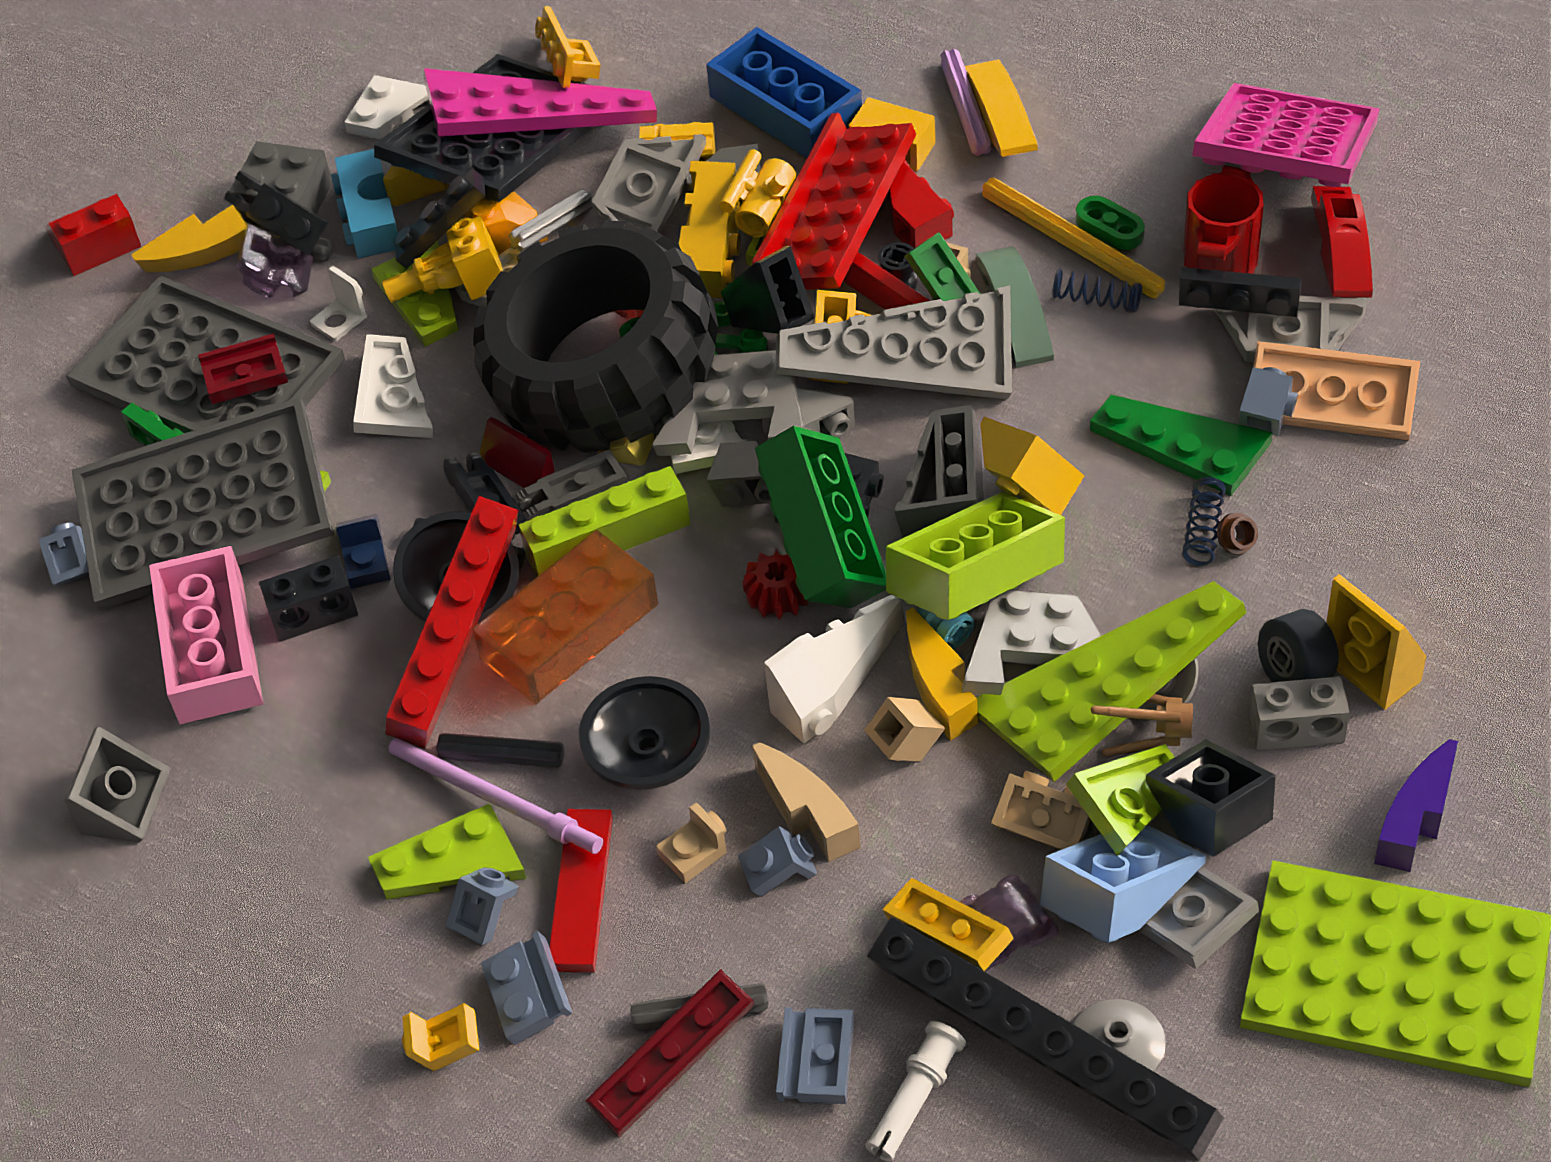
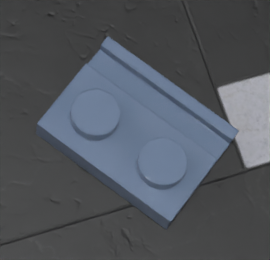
M538 931L532 934L533 938L527 942L522 943L519 941L481 962L506 1039L514 1045L554 1024V1019L564 1014L567 1017L572 1014L547 940Z
M785 1007L776 1087L778 1101L785 1102V1098H790L807 1103L847 1104L854 1026L853 1010L806 1008V1012L793 1011L792 1008Z

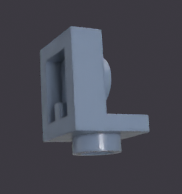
M74 523L60 524L50 529V535L38 539L52 585L61 586L89 575L80 526H74Z
M481 868L460 877L446 927L481 945L492 941L503 901L515 896L519 886L505 879V875L502 872L493 868Z

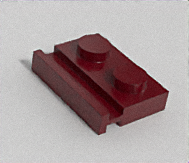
M274 333L198 354L212 404L288 383Z

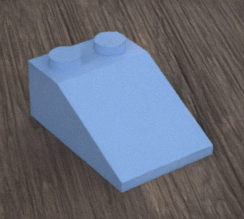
M1149 825L1118 856L1103 835L1100 834L1046 856L1040 905L1057 914L1060 919L1072 922L1090 932L1094 938L1110 943L1139 930L1205 864L1206 855Z

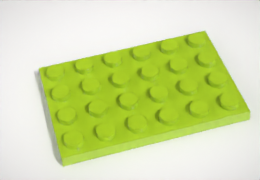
M1272 860L1240 1028L1530 1087L1533 1076L1551 931V914Z

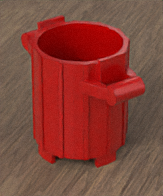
M1224 165L1220 173H1212V175L1205 176L1200 180L1198 179L1190 191H1188L1183 248L1185 267L1255 273L1259 260L1264 204L1263 192L1251 179V172L1239 167Z

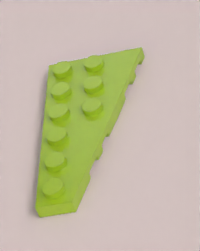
M1212 581L1004 683L1001 695L982 694L977 696L978 718L1055 782L1127 719L1124 717L1092 714V706L1138 709L1247 613L1244 602L1215 581Z

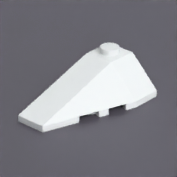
M894 595L887 596L859 609L853 620L843 624L837 619L827 624V632L813 638L807 633L798 637L764 662L770 713L803 744L815 735L825 733L831 727L903 624L902 599Z

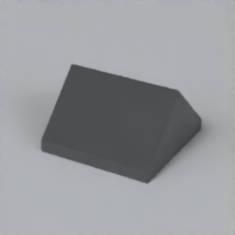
M97 726L94 728L64 801L80 834L132 842L142 841L171 767L101 727Z

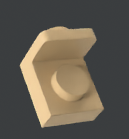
M697 802L689 807L691 821L656 845L658 856L685 884L727 853L724 837L726 827L715 812L709 811L707 813Z

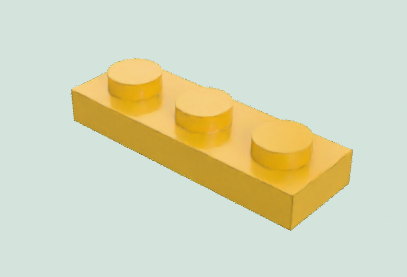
M911 878L882 909L888 921L892 916L983 971L990 966L1014 939L1007 926L914 878Z

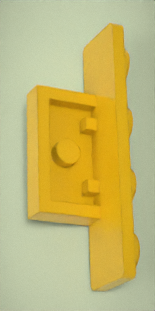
M543 6L542 17H537L535 36L539 38L541 49L545 50L547 62L551 63L553 75L558 77L562 88H570L571 80L585 82L588 78L599 79L601 65L589 42L586 40L567 39L552 8Z

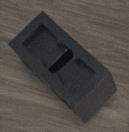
M338 555L259 581L279 642L359 616Z

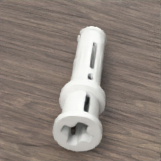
M930 1021L925 1028L927 1037L917 1054H911L906 1061V1071L908 1074L905 1080L902 1082L871 1138L865 1144L867 1150L876 1155L885 1139L888 1140L880 1156V1159L884 1161H893L896 1151L931 1089L944 1084L947 1078L945 1070L955 1052H961L966 1045L963 1036L944 1023Z

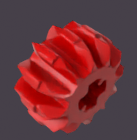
M776 547L773 555L767 556L760 552L757 558L758 562H748L746 574L743 575L744 579L742 580L743 592L746 593L747 603L750 605V608H759L763 618L772 612L775 613L779 620H781L784 612H790L797 616L799 606H809V601L805 600L796 585L797 575L791 557L788 554L781 555Z

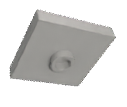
M1202 866L1138 931L1194 969H1197L1259 912L1258 903L1249 895Z

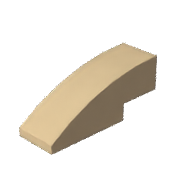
M761 742L752 745L755 770L792 834L796 835L810 829L828 862L861 848L858 822L844 802L824 781L786 754Z

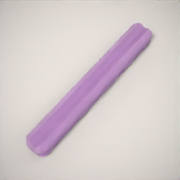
M956 49L944 50L940 55L942 59L940 63L971 152L975 156L987 155L991 151V140L960 53Z

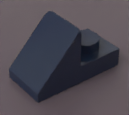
M377 514L337 523L335 528L342 548L350 589L391 580Z

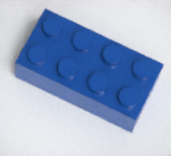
M755 27L706 63L709 95L711 98L808 158L832 113H839L846 128H849L850 123L862 107L861 89L758 27Z

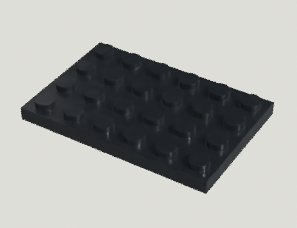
M500 54L495 55L472 72L476 74L559 82L558 77L553 75V72ZM571 80V83H575V84H585V83H582V82H576V81H572V80ZM429 104L375 143L374 158L388 162L392 166L402 167L421 174L425 178H432L449 185L456 177H463L473 168L484 178L485 196L483 198L499 203L594 126L438 136Z

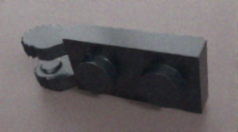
M238 171L235 179L241 185L258 192L252 204L238 193L227 191L224 199L236 208L246 212V216L298 250L310 255L328 222L270 184L261 183L243 171Z
M479 452L468 453L466 466L469 472L467 473L456 457L444 459L443 471L445 472L446 479L455 488L470 513H472L479 496L517 509L518 516L514 534L520 533L519 524L526 522V518L493 468L488 467L484 459L479 455Z

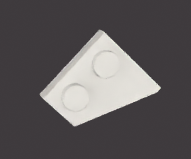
M374 75L344 122L347 133L381 139L390 133L395 126L403 124L414 116L413 109L425 101L430 104L426 86Z

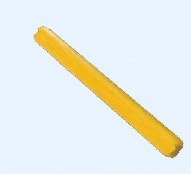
M995 177L984 182L982 186V196L1120 280L1127 281L1130 286H1133L1135 282L1137 284L1141 283L1142 293L1150 298L1156 299L1164 292L1166 281L1161 276Z

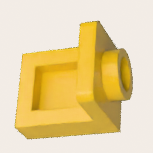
M464 1003L427 1021L412 1012L402 1016L404 1033L402 1036V1046L406 1055L432 1071H436L479 1051L475 1010Z

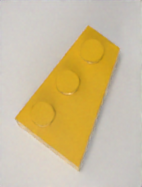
M690 161L689 173L691 174L693 193H686L684 204L686 207H690L686 226L681 225L679 246L682 252L692 258L710 297L722 298L720 291L727 286V283L734 281L735 263L732 259L733 256H739L741 237L740 233H738L739 228L735 223V216L741 207L740 201L738 200L731 213L724 212L719 207L720 201L736 174L735 163Z

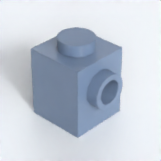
M1253 367L1240 408L1239 425L1273 432L1272 435L1279 436L1284 416H1293L1298 398V393L1292 392L1293 377L1286 375L1285 372L1277 368L1266 367L1259 369Z

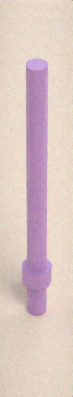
M399 738L393 739L389 745L388 750L390 754L546 830L550 838L562 844L571 842L593 854H597L602 848L603 838L579 827L575 819L565 814L557 813L554 815Z

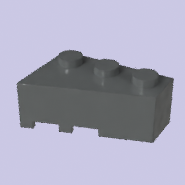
M972 405L931 412L917 449L919 456L913 471H909L906 478L907 488L902 501L897 502L894 510L903 538L984 500L981 434Z

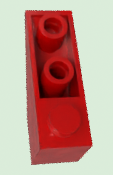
M904 159L887 193L894 234L903 243L912 246L914 249L938 232H940L944 240L953 236L952 219L954 218L951 204L947 199L941 198L931 189L928 181L924 177H919L910 168L906 159Z

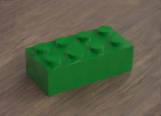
M793 425L755 447L754 449L759 461L758 471L761 478L766 482L771 497V510L779 521L784 536L783 546L786 553L791 557L797 575L796 585L805 600L853 608L885 591L886 571L840 438Z

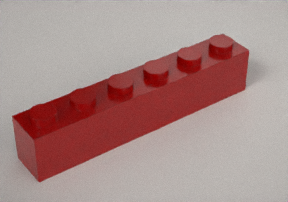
M481 496L478 497L386 715V735L426 749L515 533L518 516L517 509Z

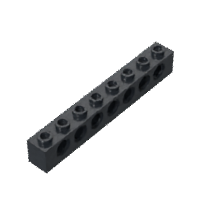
M892 916L867 955L880 969L1198 1160L1201 1159L1224 1119L1217 1108Z

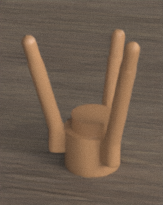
M1154 694L1146 702L1160 705L1157 706V710L1092 706L1091 713L1096 715L1156 720V733H1165V736L1104 748L1102 755L1105 757L1155 748L1164 744L1166 746H1180L1181 738H1192L1193 703H1182V698Z

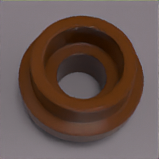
M1230 513L1221 519L1217 529V538L1220 546L1227 553L1234 555L1243 554L1255 545L1258 538V529L1255 522L1243 513ZM1234 528L1236 530V538L1234 537Z

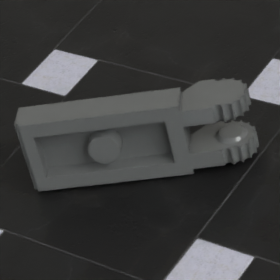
M606 450L538 479L537 483L516 492L512 499L523 513L526 521H529L536 516L568 506L572 502L581 501L604 492L611 487L627 483L628 479L612 452Z

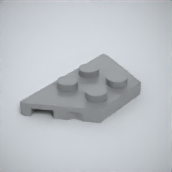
M696 134L694 139L672 140L671 136L656 137L652 140H644L642 138L624 139L592 200L594 209L604 220L629 221L640 230L647 226L661 234L687 183V177L691 175L689 173L690 161H698L707 144L706 136Z
M1300 296L1298 317L1214 310L1245 362H1254L1257 341L1338 351L1364 317L1367 299Z

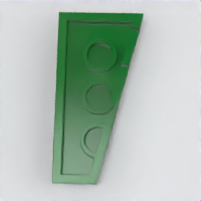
M1112 394L1090 420V431L1195 480L1203 477H1213L1220 480L1226 487L1225 494L1229 496L1233 495L1270 446L1273 432ZM1206 484L1214 489L1221 491L1217 485Z

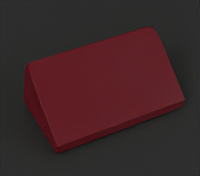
M490 417L487 420L479 455H481V458L484 459L489 468L492 467L494 471L523 488L537 483L538 479L555 473L550 450L496 418Z

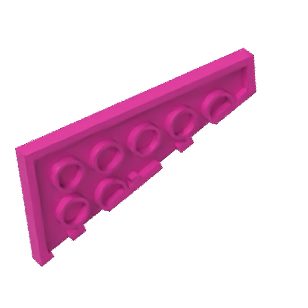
M424 68V82L438 136L657 122V108L650 91L571 83L570 88H562L560 82Z

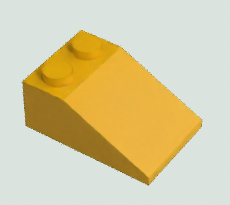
M1340 574L1334 577L1326 623L1331 628L1338 645L1339 662L1337 671L1386 710L1422 681L1426 655L1404 625Z

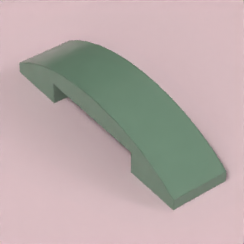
M1013 246L976 253V261L984 283L990 286L992 292L996 291L997 288L1010 286L1011 356L1016 368L1054 360L1053 347L1043 310L1030 274L1018 251Z

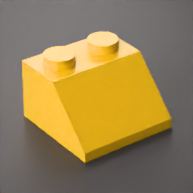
M984 416L980 423L984 467L998 478L995 485L1012 496L1016 497L1018 495L1022 500L1061 515L1085 475L1037 435Z

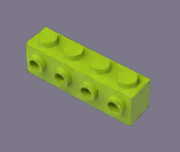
M668 466L661 470L647 473L622 485L611 487L604 492L581 501L572 502L568 506L550 513L536 516L529 521L519 524L526 557L541 584L691 525L686 492L671 466Z

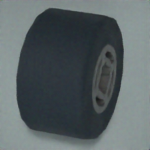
M1300 609L1266 621L1260 629L1257 642L1259 659L1264 672L1272 683L1330 678L1336 673L1339 662L1337 642L1331 628L1315 611Z

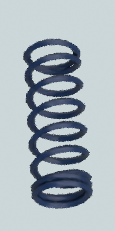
M1061 268L1057 270L1052 289L1054 298L1059 297L1062 300L1070 292L1071 300L1076 302L1083 292V300L1087 305L1093 301L1096 295L1099 307L1105 305L1109 298L1112 309H1116L1122 299L1126 312L1133 311L1135 313L1139 308L1142 294L1141 283L1137 284L1135 282L1133 284L1127 308L1128 282L1124 281L1120 296L1114 306L1113 278L1110 280L1107 293L1101 303L1100 276L1097 277L1093 293L1087 301V273L1084 274L1080 290L1076 298H1074V271L1071 272L1067 287L1061 296L1060 289L1063 272Z
M1213 477L1199 478L1193 483V498L1190 501L1191 509L1188 512L1189 521L1186 524L1187 532L1184 538L1185 544L1183 545L1182 556L1187 562L1197 566L1208 565L1215 560L1213 552L1217 548L1214 542L1217 539V531L1215 529L1218 528L1220 523L1217 518L1222 515V510L1219 507L1224 503L1223 497L1226 487L1224 483ZM1205 484H1214L1220 488L1221 492L1219 494L1213 492L1201 493L1198 488ZM1197 498L1209 502L1220 500L1217 505L1202 503ZM1202 506L1215 508L1218 514L1215 516L1200 514L1196 509ZM1197 518L1213 519L1216 525L1214 527L1200 526L1194 520ZM1197 529L1212 531L1214 537L1210 539L1198 537L1192 532ZM1196 540L1210 542L1212 548L1210 549L1199 544L1191 545L1190 543ZM1191 548L1196 552L1210 553L1211 558L1209 561H1198L1191 558L1187 550Z

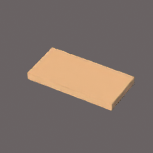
M1257 341L1253 367L1259 369L1273 367L1282 370L1286 375L1293 377L1292 392L1298 393L1293 416H1284L1282 425L1408 441L1410 439L1420 361Z

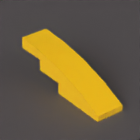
M998 59L964 66L979 110L984 118L989 138L1001 157L1038 150L1037 141L1026 111L1001 61Z

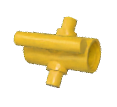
M750 149L720 201L719 207L724 212L731 213L738 200H741L743 203L735 216L736 225L741 231L750 236L763 237L768 233L781 205L795 182L796 172L787 162L772 158L766 160L759 173H757L755 169L762 156L757 150Z

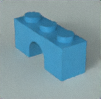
M374 149L335 157L338 173L331 174L336 196L343 194V197L337 198L336 201L341 220L348 219L349 221L342 224L347 246L355 245L358 259L395 251V238L398 234L397 226L383 180L384 172L381 160L374 158Z

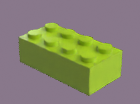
M1000 492L887 545L886 592L903 599L910 605H916L932 612L938 618L955 619L960 614L980 604H985L990 599L1008 590L1015 589L1018 585L1038 575H1042L1051 568L1063 563L1065 517L1005 492Z

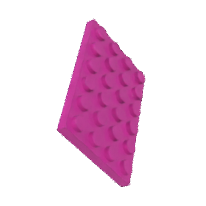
M1233 83L1196 138L1192 156L1201 157L1204 163L1210 165H1224L1225 162L1241 165L1240 168L1248 172L1258 173L1266 169L1277 171L1281 177L1299 180L1305 176L1316 178L1320 184L1325 186L1339 187L1342 183L1349 184L1377 124L1380 108Z

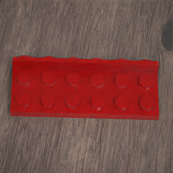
M832 113L752 261V265L785 246H791L805 290L840 288L917 135L912 123H889L881 126L846 128L840 114Z

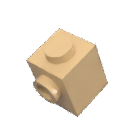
M887 697L864 731L890 760L922 761L945 728L920 700Z

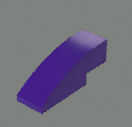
M1449 739L1433 751L1411 773L1401 787L1386 815L1378 840L1374 864L1411 872L1418 836L1422 835L1437 839L1458 741Z

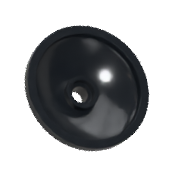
M444 512L430 516L413 526L405 534L396 550L393 564L396 590L405 606L415 616L425 622L471 513ZM512 543L509 545L476 627L491 621L503 612L515 594L519 578V562Z
M655 676L627 679L602 691L585 710L579 727L580 748L590 769L608 783L635 790L659 788L681 779L692 771L703 758L710 740L709 717L700 698L691 689L677 681ZM646 747H652V748H653V749H650V750H643V749L646 748Z

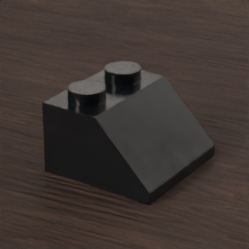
M1207 739L1146 774V783L1178 838L1212 857L1273 820L1276 775Z

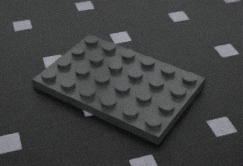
M160 275L66 377L71 387L122 409L133 402L145 411L152 410L159 416L164 425L171 430L177 428L185 434L297 397H301L306 406L344 362L345 357L341 348ZM274 333L288 383L212 404L198 354Z
M301 397L72 469L93 599L100 610L152 594L153 589L149 565L231 546L239 566L334 535L307 412Z

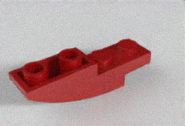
M1313 186L1311 202L1322 237L1320 255L1332 297L1372 298L1371 252L1360 194H1353L1351 187Z

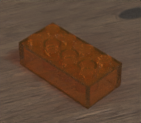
M596 530L472 628L479 657L536 705L659 604L654 574Z

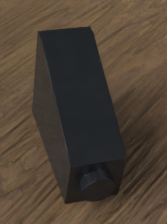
M785 246L755 262L720 291L733 327L778 334L780 330L800 327L815 319L791 246Z

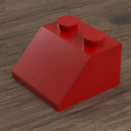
M117 194L64 215L59 219L49 222L45 227L73 276L142 247L131 215Z

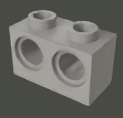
M1342 677L1253 684L1249 716L1256 751L1345 743L1350 712Z

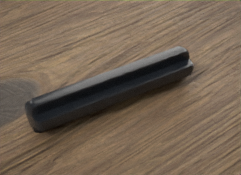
M441 733L438 737L437 753L440 758L560 767L564 759L563 743L556 741Z

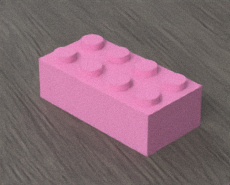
M228 546L149 565L167 696L179 724L263 705L243 578L232 547Z

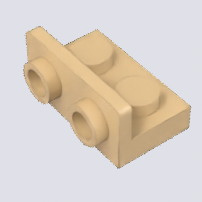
M1024 771L1023 777L1009 773L991 824L1062 850L1083 841L1091 819L1068 786L1065 787L1064 792L1047 787L1049 779L1029 771Z

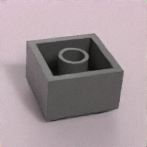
M256 141L241 171L254 177L261 183L270 184L316 215L333 183L324 150ZM237 179L230 189V192L238 193L251 204L258 192L241 185ZM236 208L244 219L252 220L246 216V212Z

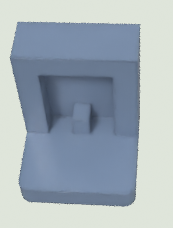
M780 826L737 855L751 891L761 897L796 872L808 879L817 874L811 859L814 857V852L809 842L802 835L796 836Z

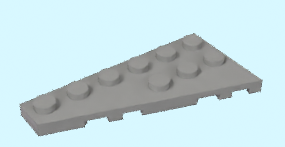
M1010 286L1000 287L994 292L979 294L978 292L965 294L962 298L948 301L938 299L883 310L881 314L864 317V314L851 316L846 321L830 324L820 322L780 330L776 336V374L1007 400L1012 394Z

